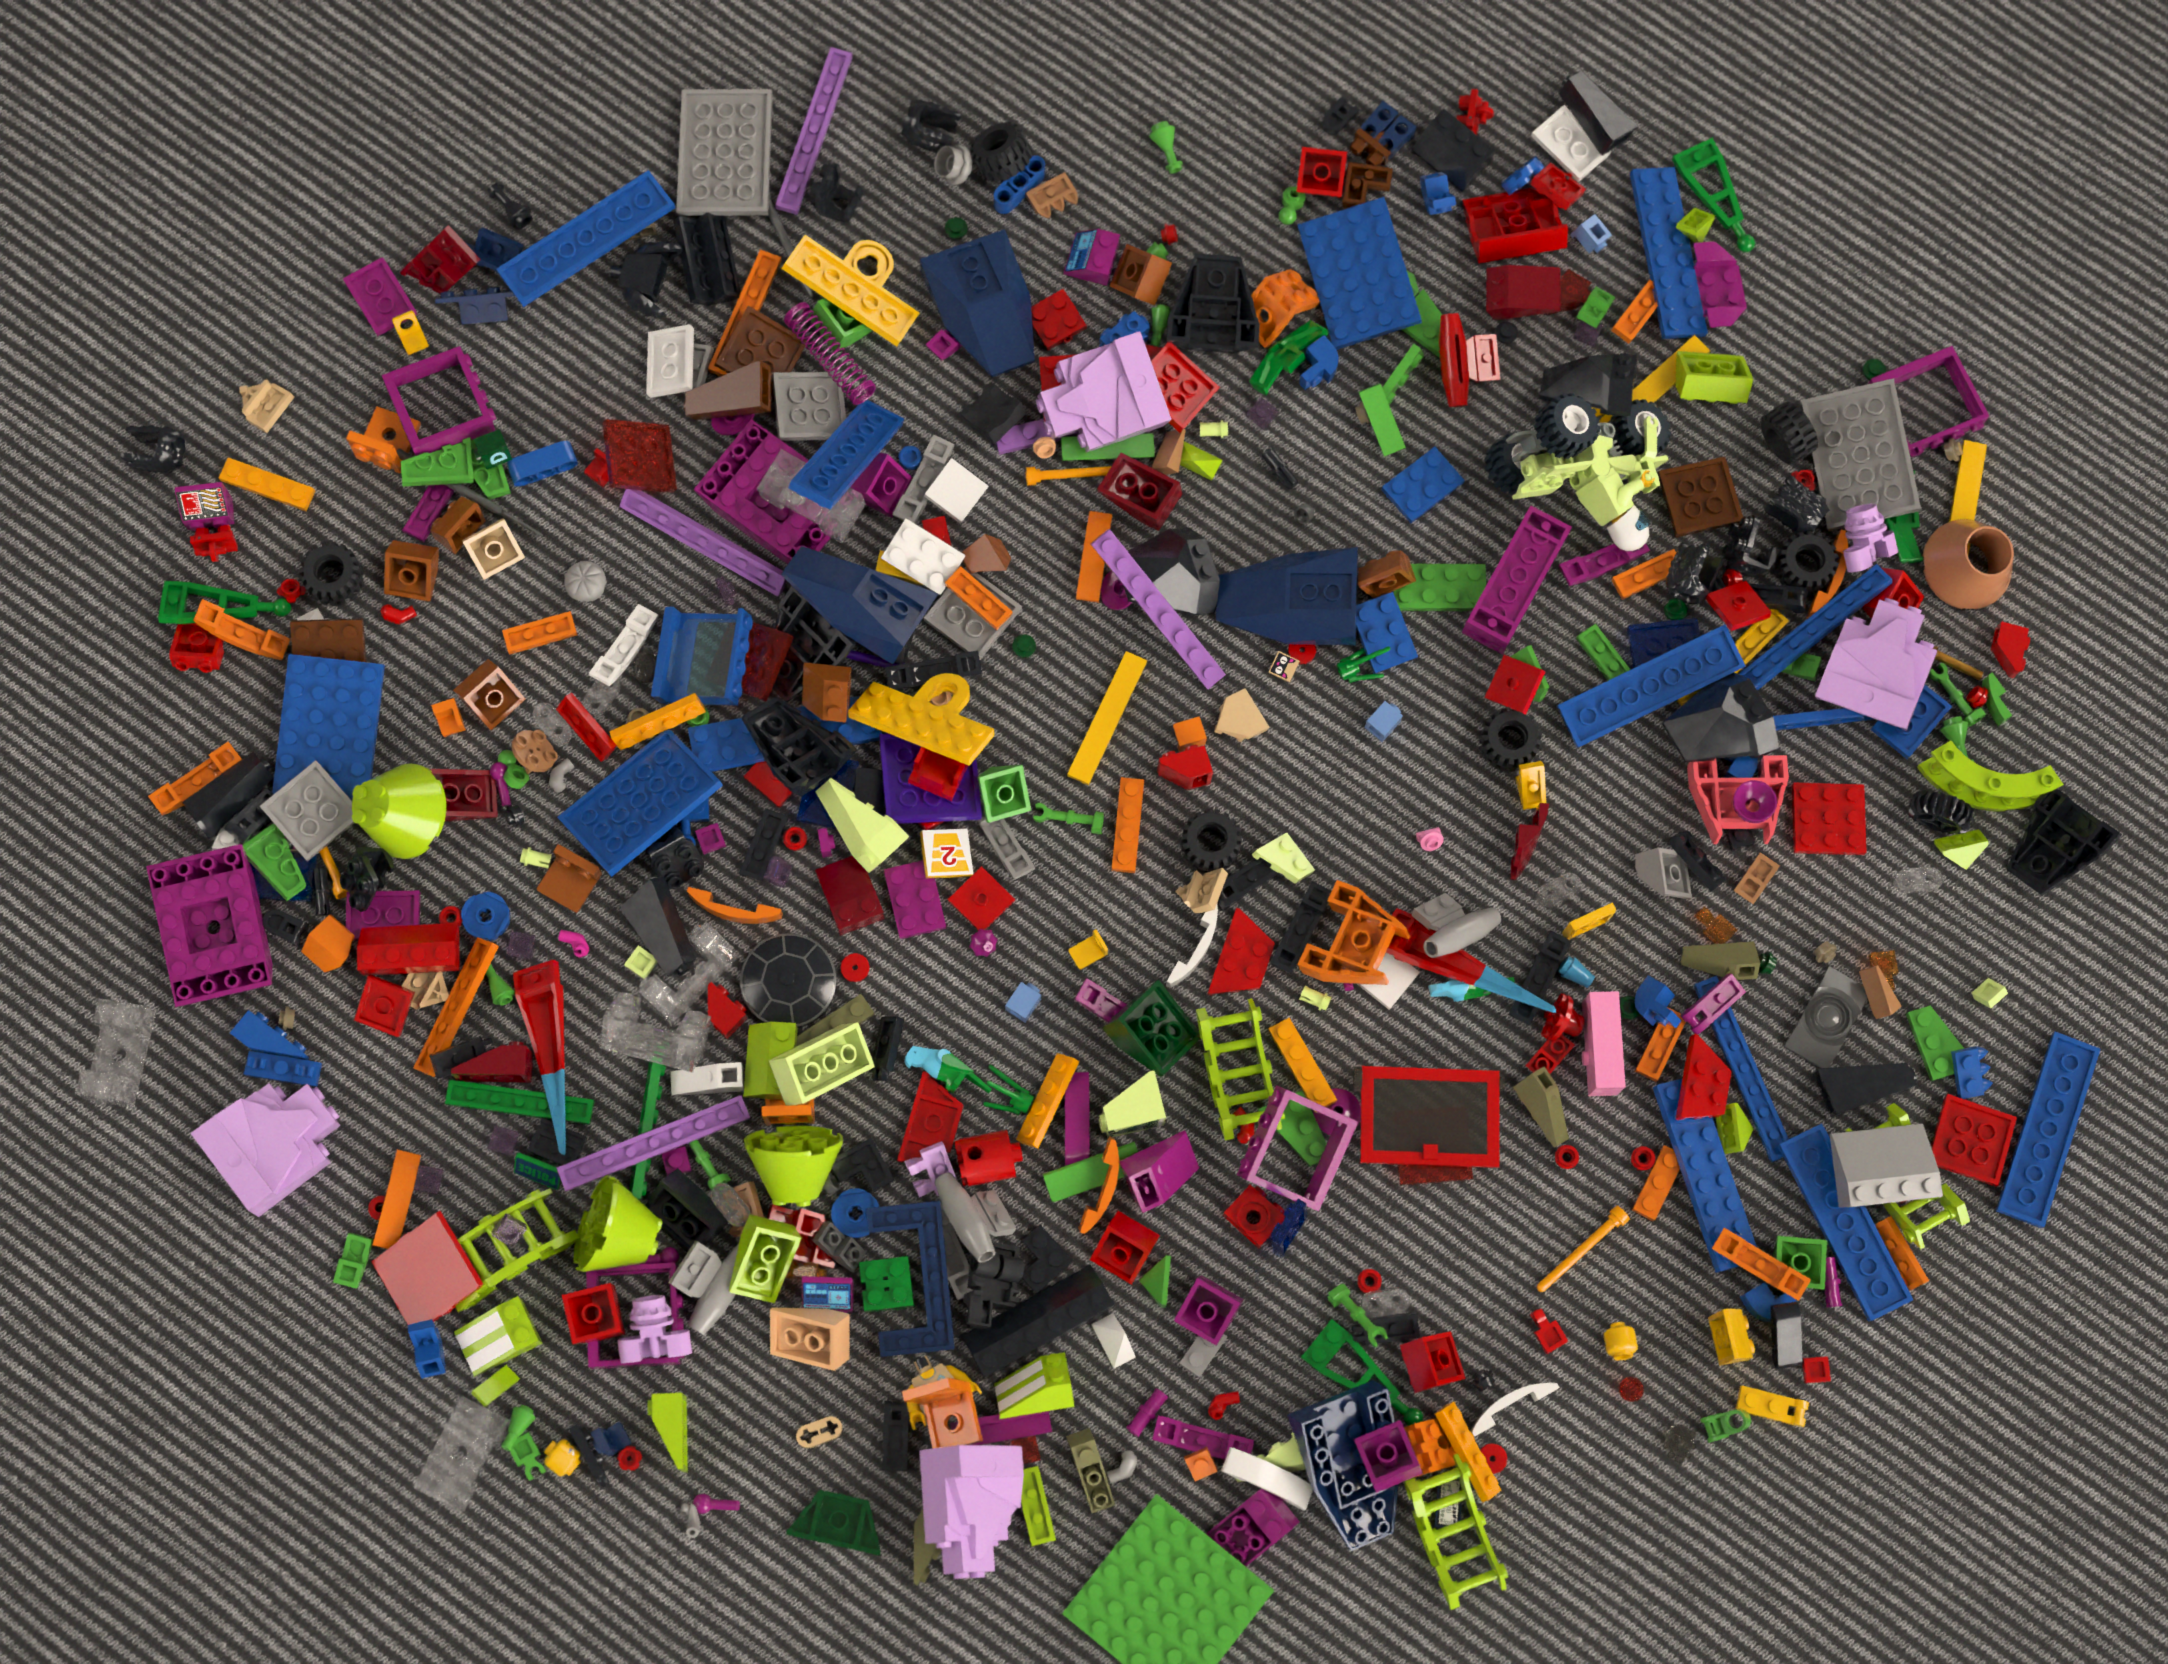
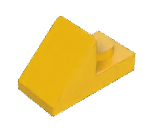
M1542 761L1519 765V775L1515 778L1523 810L1537 808L1539 803H1546L1544 764Z

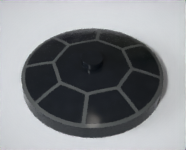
M791 933L775 935L760 942L747 956L740 975V988L743 999L748 1009L757 1019L763 1023H796L797 1028L812 1024L828 1010L834 999L837 987L836 970L827 951L813 939Z

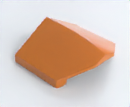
M328 915L309 933L301 952L324 973L340 968L349 957L355 935L335 917Z

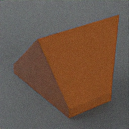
M987 534L981 536L962 552L965 554L963 563L969 574L983 571H1006L1011 561V556L1002 541Z

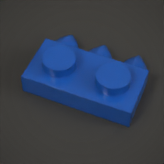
M1975 1046L1951 1051L1959 1098L1967 1099L1984 1095V1092L1993 1084L1990 1080L1982 1078L1991 1068L1989 1065L1980 1062L1988 1053V1050Z

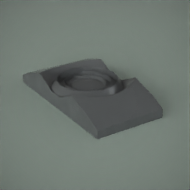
M1828 966L1787 1039L1784 1048L1820 1069L1829 1068L1868 998L1864 986Z

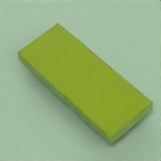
M505 1365L475 1388L471 1394L486 1407L517 1383L520 1378Z

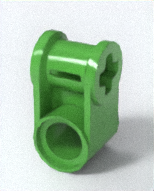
M1735 1409L1702 1418L1700 1421L1705 1425L1709 1437L1707 1442L1710 1443L1748 1429L1751 1424V1416L1746 1410ZM1734 1414L1742 1416L1743 1425L1741 1427H1736L1733 1424L1732 1418Z

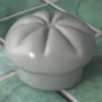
M956 145L954 147L944 146L936 154L934 169L939 177L945 178L950 185H959L966 181L970 175L973 158L969 149L963 145Z
M590 561L575 563L568 569L565 575V589L575 600L594 601L603 594L605 589V573L596 563Z

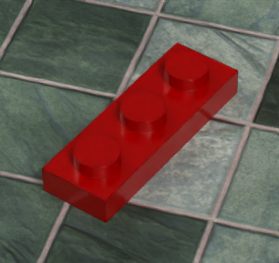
M573 693L564 697L556 710L599 761L606 760L617 745Z

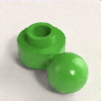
M1295 186L1288 187L1283 192L1282 203L1284 208L1279 212V220L1285 225H1291L1295 222L1297 218L1296 210L1301 209L1305 202V193H1297V187Z
M503 750L500 752L498 762L507 766V770L503 775L505 782L511 788H523L529 780V774L526 773L523 767L515 765L517 759L513 751Z

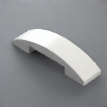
M638 604L626 620L625 628L605 656L599 658L589 672V676L608 686L613 684L629 666L644 644L658 619V614Z
M1217 904L1215 910L1205 912L1200 923L1201 926L1207 928L1188 964L1186 965L1180 961L1177 962L1167 980V987L1171 988L1183 981L1202 961L1210 946L1216 927Z
M1539 1383L1529 1385L1505 1395L1481 1414L1470 1432L1474 1437L1496 1425L1491 1417L1494 1413L1529 1393L1535 1402L1558 1389V1384Z
M1229 1448L1221 1470L1222 1472L1241 1481H1247L1283 1498V1501L1295 1507L1306 1510L1313 1491L1311 1484L1267 1461L1235 1448Z

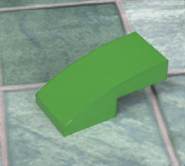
M1595 287L1576 318L1597 328L1616 297Z
M1804 653L1781 672L1816 682L1822 658Z
M1992 672L1982 681V687L1988 689L1989 698L1986 705L1997 726H2000L2012 714L2000 699L2006 691Z
M351 1232L348 1233L343 1255L338 1261L333 1280L334 1283L358 1288L371 1252L373 1238Z

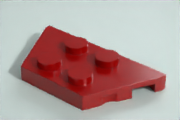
M1236 907L1207 995L1213 996L1219 993L1258 990L1261 987L1275 943L1240 908Z
M1693 1034L1689 1038L1676 1113L1677 1120L1685 1118H1712L1725 1114L1732 1071L1697 1034Z
M923 1071L897 1159V1162L900 1163L912 1158H920L919 1150L941 1141L945 1146L947 1154L951 1153L964 1108L961 1102L949 1094L942 1085H939L925 1071Z

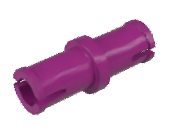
M1827 1257L1824 1289L1826 1308L1842 1306L1839 1291L1841 1281L1837 1278L1835 1257Z
M1155 1388L1146 1403L1139 1406V1412L1126 1429L1139 1438L1148 1423L1156 1418L1155 1414L1168 1399L1167 1395Z

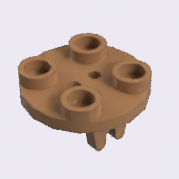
M541 730L521 731L516 734L512 741L513 754L519 763L526 767L525 771L527 774L532 771L545 772L549 770L558 758L553 746Z

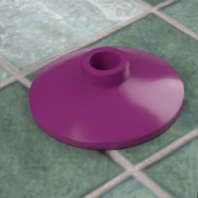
M755 414L712 418L711 424L716 433L724 436L733 435L742 431L750 420H753Z
M1110 570L1101 585V599L1112 610L1125 609L1132 602H1128L1123 584Z
M1340 1088L1331 1089L1337 1098V1102L1326 1108L1334 1111L1335 1107H1340L1343 1111L1342 1115L1358 1121L1359 1124L1361 1106L1357 1098L1347 1090ZM1313 1110V1115L1320 1130L1331 1135L1337 1120L1319 1112L1315 1113Z

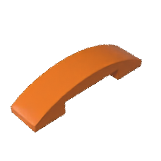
M1089 511L1076 594L1077 600L1099 603L1105 562L1091 546V543L1111 528L1112 514Z
M1840 530L1833 543L1836 547L1834 553H1838L1839 556L1837 560L1839 565L1835 571L1836 573L1830 580L1826 592L1818 591L1814 596L1806 617L1807 619L1832 599L1844 578L1847 566L1843 551L1848 548L1845 530Z
M204 599L201 600L193 621L203 629L241 649L273 659H283L290 638L270 629L267 632L223 613L224 608Z
M229 741L210 753L209 759L171 785L166 783L148 796L162 816L184 806L183 801L242 760Z
M691 887L687 889L689 897L698 906L725 920L745 924H761L782 919L783 913L779 908L758 904L756 912L714 903L712 902L713 895L711 892Z
M1111 1136L1108 1138L1102 1156V1161L1110 1165L1096 1207L1086 1205L1079 1225V1231L1084 1234L1104 1214L1117 1184L1119 1155L1116 1140Z
M396 1150L372 1246L389 1249L401 1238L421 1155Z
M1723 1228L1712 1247L1714 1251L1798 1301L1811 1281L1808 1277L1726 1228Z

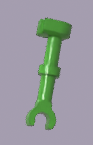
M1944 663L1938 666L1941 674L1935 673L1933 669L1930 670L1929 677L1933 681H1938V683L1942 684L1950 695L1949 699L1951 702L1956 703L1965 715L1963 721L1968 722V727L1985 717L1986 713L1981 707L1974 711L1963 698V692L1961 690L1958 691L1949 679L1948 669Z
M1042 803L1035 804L1036 809L1044 811L1041 816H1033L1035 822L1041 823L1045 820L1053 819L1067 821V824L1072 825L1073 823L1092 825L1091 833H1102L1104 812L1096 811L1092 816L1078 814L1073 810L1068 812L1056 811L1047 808Z
M698 1140L688 1143L696 1155V1162L702 1165L709 1177L707 1185L711 1191L718 1190L731 1180L727 1173H717L710 1161L711 1156L708 1151H704Z
M1345 1284L1338 1285L1328 1293L1329 1296L1327 1298L1334 1307L1342 1303L1351 1313L1350 1317L1354 1321H1358L1367 1331L1372 1346H1378L1374 1339L1376 1335H1382L1385 1339L1388 1338L1386 1330L1380 1326H1375L1365 1315L1364 1309L1360 1306L1358 1307L1349 1297L1350 1290Z

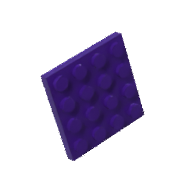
M888 733L879 734L885 815L891 817L897 824L981 820L982 810L976 758L968 766L952 801L908 783L915 758L921 746Z

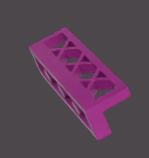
M1049 1411L1000 1419L999 1414L978 1418L983 1441L971 1445H985L1052 1433ZM958 1422L950 1423L951 1430L957 1427Z

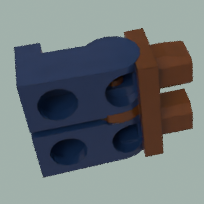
M1382 101L1361 128L1355 132V138L1349 150L1358 157L1365 150L1370 154L1366 158V164L1374 166L1382 164L1385 166L1401 147L1415 136L1416 126L1404 116L1400 115L1398 117L1399 112L1385 101Z

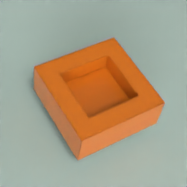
M1208 1447L1185 1456V1462L1195 1481L1218 1472Z

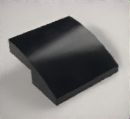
M857 767L855 798L864 804L868 802L874 806V811L884 817L885 803L882 770Z

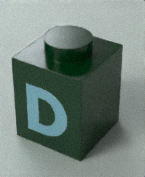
M500 429L474 439L477 449L473 450L478 463H484L486 470L513 460Z

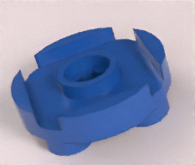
M1535 156L1505 179L1501 186L1510 195L1531 180L1530 177L1540 172L1544 165Z
M483 892V894L470 897L465 902L461 911V918L466 931L472 937L494 941L508 928L511 912L502 897L492 892ZM491 911V920L482 922L480 914Z
M856 1188L846 1190L839 1195L832 1206L831 1218L833 1224L844 1236L854 1239L866 1237L870 1234L866 1208L879 1207V1204L865 1190ZM854 1207H857L859 1211H863V1215L859 1216V1220L849 1217V1213L853 1212Z

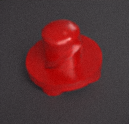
M1561 993L1553 1005L1556 1013L1546 1010L1544 1012V1017L1547 1020L1542 1029L1541 1036L1550 1041L1557 1040L1563 1032L1576 1037L1582 1032L1585 1025L1584 1016L1578 1014L1573 1009L1572 997Z

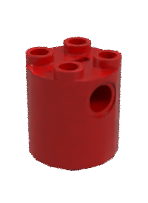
M1007 1129L960 1138L958 1141H954L963 1186L968 1185L970 1187L1016 1178L1014 1163L1023 1161L1020 1142L1010 1143Z

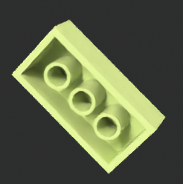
M858 1022L839 1025L769 1060L785 1106L804 1104L875 1067Z

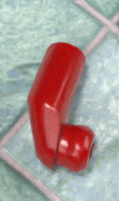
M386 604L381 608L382 617L396 625L417 616L412 605L402 611L392 607L390 604Z
M1240 1107L1233 1114L1239 1116L1247 1113ZM1255 1123L1241 1125L1240 1133L1237 1134V1139L1240 1143H1248L1254 1135Z
M1238 1391L1216 1395L1208 1407L1209 1416L1213 1420H1220L1227 1405L1240 1403Z

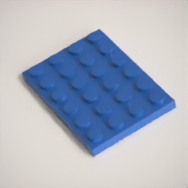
M1385 197L1298 224L1330 338L1336 350L1422 323Z
M288 655L272 793L278 792L315 760L351 801L353 800V789L357 785L372 779L385 670L384 664Z
M668 729L661 732L557 818L612 877L723 785L693 752Z

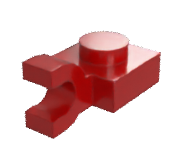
M1537 1309L1529 1314L1534 1323L1539 1327L1533 1333L1546 1354L1568 1342L1558 1322L1553 1320L1549 1323L1542 1309Z

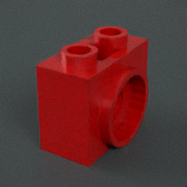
M1250 1184L1224 1212L1223 1217L1259 1249L1285 1221L1286 1216L1283 1215L1285 1211L1276 1202L1271 1204L1265 1198L1267 1194L1260 1187L1255 1186L1254 1188ZM1248 1213L1257 1214L1259 1222L1257 1224H1250L1246 1219V1215Z

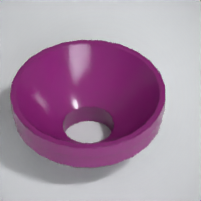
M1750 780L1742 783L1736 789L1733 796V808L1736 814L1742 820L1749 823L1766 821L1773 815L1777 807L1775 792L1762 781ZM1749 800L1755 801L1759 806V810L1750 812L1747 810L1745 803Z

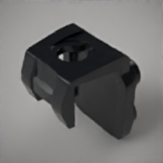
M835 162L824 163L819 173V176L823 177L822 181L819 183L814 182L810 190V195L813 196L811 205L814 206L816 212L821 216L848 223L864 192L859 185L854 192L839 184L841 178L840 165ZM846 199L849 204L847 208L841 210L835 206L833 200Z
M1743 516L1740 522H1733L1729 527L1728 535L1731 536L1732 541L1731 544L1727 543L1722 550V556H1725L1727 560L1726 569H1734L1739 571L1741 575L1755 577L1769 570L1775 563V547L1769 549L1767 556L1764 553L1759 554L1757 561L1748 557L1753 548L1760 524L1757 516Z
M676 825L647 847L651 857L650 865L657 877L663 876L668 887L671 889H677L691 878L700 876L704 869V861L693 841L685 838Z
M356 848L343 873L344 875L340 877L342 889H346L350 893V906L360 912L368 909L376 894L377 885H379L380 889L384 888L386 884L385 874L387 872L392 873L394 869L392 857L383 848Z

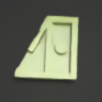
M1288 833L1262 846L1252 854L1257 860L1261 857L1269 862L1271 869L1283 874L1285 878L1295 884L1315 871Z

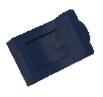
M617 1422L608 1429L597 1428L591 1432L594 1438L592 1444L599 1454L613 1456L632 1443L620 1422Z

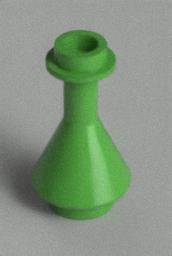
M1167 121L1155 124L1151 127L1152 132L1149 137L1164 151L1169 164L1165 169L1170 174L1177 173L1182 170L1181 166L1183 163L1182 161H1177L1173 151L1175 127L1169 125Z
M1961 716L1943 721L1944 727L1940 731L1968 757L1965 748L1968 722L1963 721Z

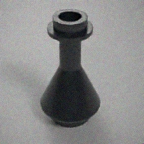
M492 184L488 189L489 197L491 199L497 198L504 205L509 225L519 229L526 227L532 220L531 208L510 200L503 192V184Z

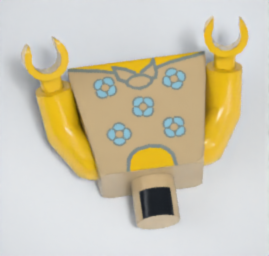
M927 1355L913 1362L920 1375L912 1379L913 1384L908 1389L941 1379L952 1378L970 1382L972 1392L978 1391L980 1395L982 1394L978 1385L972 1382L966 1373L952 1365L944 1366L941 1363L932 1367ZM907 1402L913 1430H916L915 1424L920 1421L923 1422L925 1427L927 1423L923 1405Z

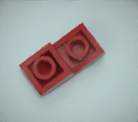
M1563 1034L1555 1041L1547 1040L1525 1066L1532 1072L1545 1067L1548 1073L1551 1074L1575 1044Z

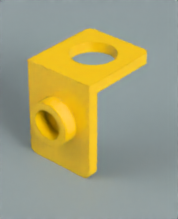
M412 310L392 318L408 355L429 347ZM405 319L413 321L412 326L408 329L400 327V323Z
M1095 929L1091 937L1073 946L1068 952L1078 969L1082 970L1108 954V948Z

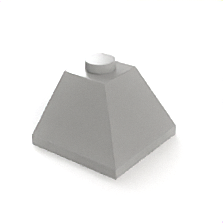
M1655 848L1635 854V869L1638 873V878L1661 895L1683 899L1692 898L1687 864L1675 850Z

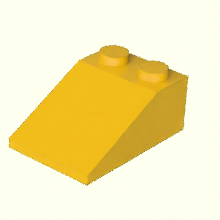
M1723 1309L1708 1317L1719 1366L1747 1361L1753 1358L1752 1354L1755 1353L1752 1339H1748L1746 1329H1749L1747 1316L1742 1314V1309Z

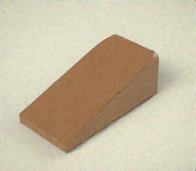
M1185 429L1181 433L1177 430L1166 432L1153 462V469L1165 475L1179 473Z
M1879 966L1859 971L1874 1017L1879 1019L1895 1013L1901 1007V1004Z

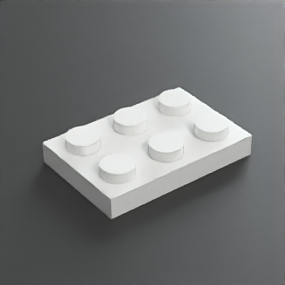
M1565 105L1534 130L1531 135L1568 173L1572 174L1577 182L1611 153L1610 151L1602 156L1576 118Z
M691 325L648 332L646 394L650 398L692 390L694 328Z
M905 518L881 558L941 595L946 588L945 582L957 570L965 554Z

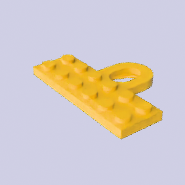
M804 235L782 267L784 271L896 347L919 315L917 310L882 287L893 270L894 262L890 252L883 245L875 241L863 240L857 242L846 258L842 260ZM869 255L874 257L878 262L876 266L877 273L873 276L862 274L857 268V261L865 259Z
M951 673L933 676L926 681L914 697L873 681L848 710V716L853 720L969 766L994 737V728L958 715L970 699V689L968 682L963 677ZM943 692H951L953 694L951 700L945 705L936 706L930 703L932 698L939 696Z

